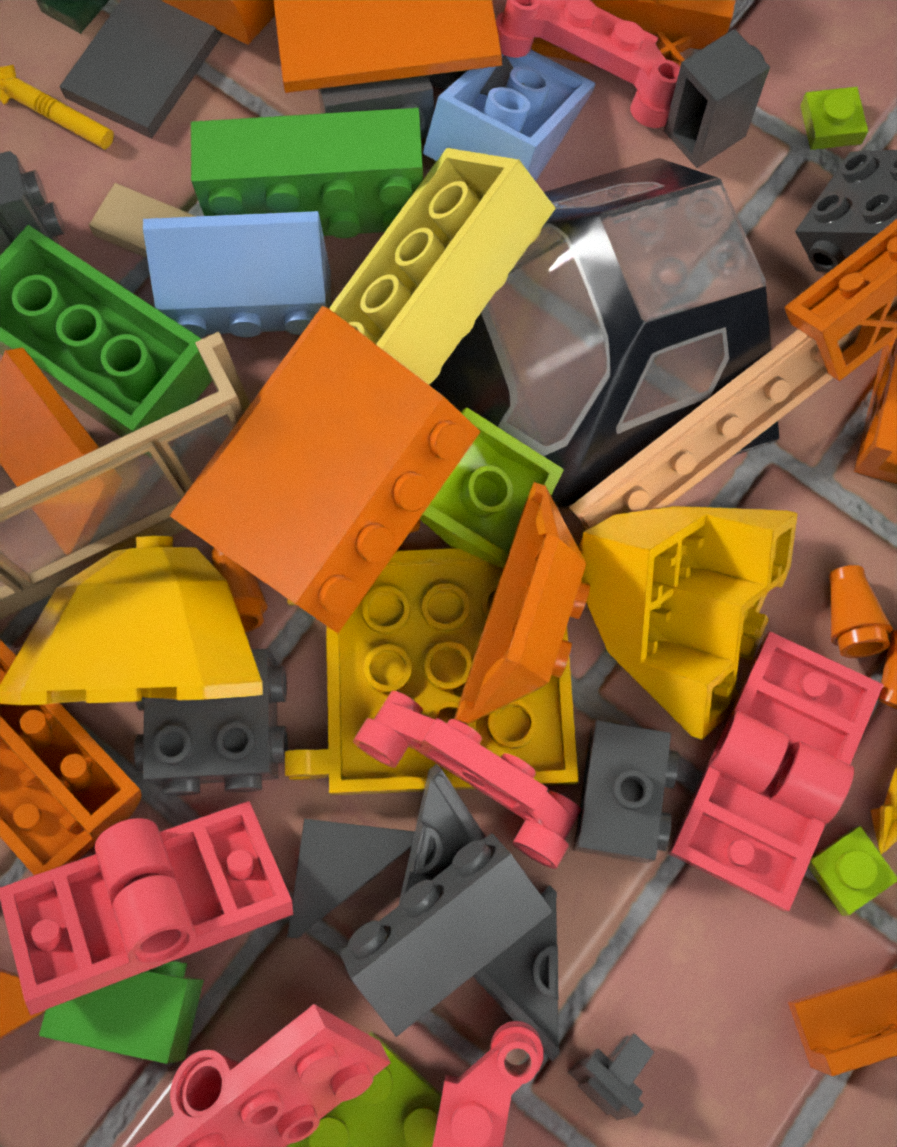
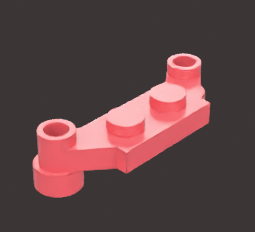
M507 0L504 12L500 13L496 18L501 54L513 58L523 57L530 52L534 37H540L632 83L637 88L630 105V111L634 119L650 128H661L666 125L680 66L664 58L656 46L658 37L644 31L634 22L624 21L596 7L590 0Z
M391 691L374 719H366L353 740L354 744L375 760L393 768L398 765L408 747L415 749L525 820L513 841V845L534 861L546 867L557 869L569 847L565 839L579 816L581 808L572 800L557 792H547L548 788L533 779L536 771L523 760L508 753H503L500 758L481 746L482 737L468 725L455 719H449L448 723H445L439 718L434 720L422 715L423 708L417 702L398 691Z
M511 1021L503 1024L492 1037L490 1051L461 1076L445 1075L432 1147H503L511 1095L522 1084L531 1081L543 1063L544 1051L542 1041L538 1032L531 1025L521 1021ZM513 1049H523L529 1054L526 1062L520 1065L511 1064L505 1057Z

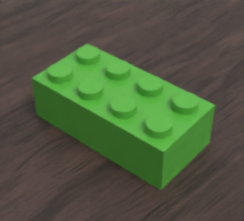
M419 108L191 122V182L204 216L318 211L323 236L351 238L358 234L385 232L423 181Z
M27 225L0 255V354L3 356L5 350L23 347L60 396L120 437L126 436L193 404L212 382V378L195 342L201 340L200 337L30 225ZM149 451L145 453L146 455L151 457V453Z

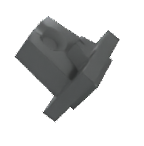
M632 1033L630 1036H625L608 1057L599 1049H595L588 1058L576 1062L568 1073L579 1083L577 1086L606 1115L611 1114L616 1120L637 1116L644 1106L639 1100L643 1091L634 1083V1080L654 1054V1051L635 1033Z

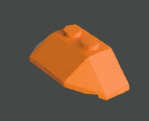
M534 482L526 498L454 716L455 720L466 725L541 689L549 683L551 675L561 678L571 652L572 642L563 640L569 617L578 620L581 617L589 595L590 584L581 582L586 562L545 485Z

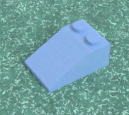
M533 50L519 58L506 56L514 68L510 72L506 87L491 89L488 96L480 94V91L496 67L468 70L438 96L423 154L437 161L446 148L519 159L536 181L592 94L596 83Z

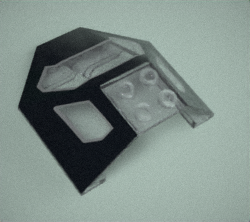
M657 158L544 192L556 209L541 228L537 239L528 246L510 271L504 285L495 292L479 314L471 331L461 339L443 364L438 377L429 384L461 413L465 408H469L564 469L551 495L554 503L559 508H569L772 350L766 280L721 178ZM778 421L734 455L778 442L780 439Z

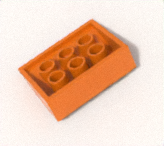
M274 0L285 93L502 66V54L492 0Z
M322 306L169 516L330 629L339 633L481 431L443 395L332 310Z

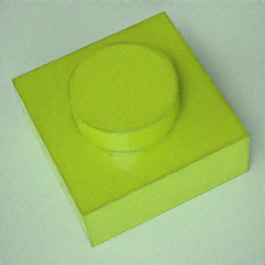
M858 86L805 92L800 107L810 150L861 145L869 131Z
M861 826L850 829L814 854L808 865V869L842 916L851 915L897 882L896 874Z

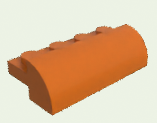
M1 639L0 684L16 658V655ZM0 703V838L31 873L37 875L79 860L95 845L98 837L106 829L130 818L141 800L142 793L139 787L60 703L43 705Z

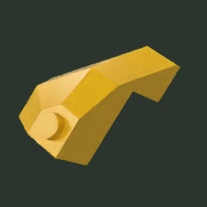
M672 506L616 514L583 532L579 550L586 562V567L581 582L590 584L586 603L608 653L693 737L705 738L730 714L738 695L736 680L739 660L741 657L748 660L753 659L769 621L767 615L760 613L762 605L769 591L774 587H783L791 568L798 515L796 512L787 510Z
M172 536L136 537V548L113 551L58 586L0 684V703L12 705H43L86 701V703L142 701V697L207 700L263 695L262 680L227 580L196 547H173Z

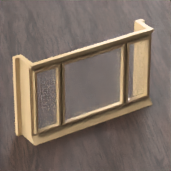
M219 331L195 342L218 392L0 495V620L52 595L58 586L111 552L136 548V537L173 536L187 529L169 515L250 406V402Z

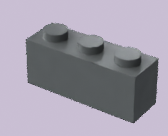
M491 833L485 839L472 841L461 848L454 856L452 864L435 878L421 881L411 887L402 897L400 905L380 921H370L361 926L351 936L348 946L340 951V955L352 982L397 1037L553 911L512 854Z

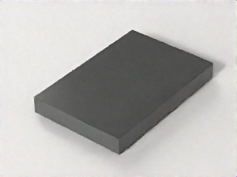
M121 0L59 87L66 99L152 139L224 33L216 30V27L161 0Z

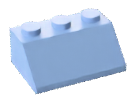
M318 211L143 219V234L155 308L200 338L205 337L206 334H214L218 331L220 334L231 333L238 337H255L262 332L287 331L291 334L301 335L322 306L327 308L331 306V270Z

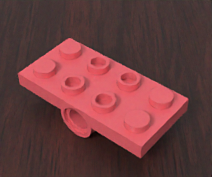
M769 631L763 638L667 854L783 912L790 911L825 824L835 817L848 794L854 776V767L850 764L884 684Z
M250 801L159 832L157 825L148 819L134 818L121 821L106 829L98 837L95 843V855L0 887L1 906L24 1000L30 1015L293 915L292 899Z
M313 1004L241 1062L213 1050H201L189 1056L178 1068L172 1081L170 1102L174 1116L134 1147H286L311 1135L318 1128L319 1120L341 1102L351 1100L364 1093L371 1086L373 1077L391 1062L379 1040Z

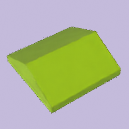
M465 408L462 414L481 432L424 511L420 520L450 546L462 549L482 560L504 568L526 498L533 483L545 485L550 495H552L564 469L469 408Z

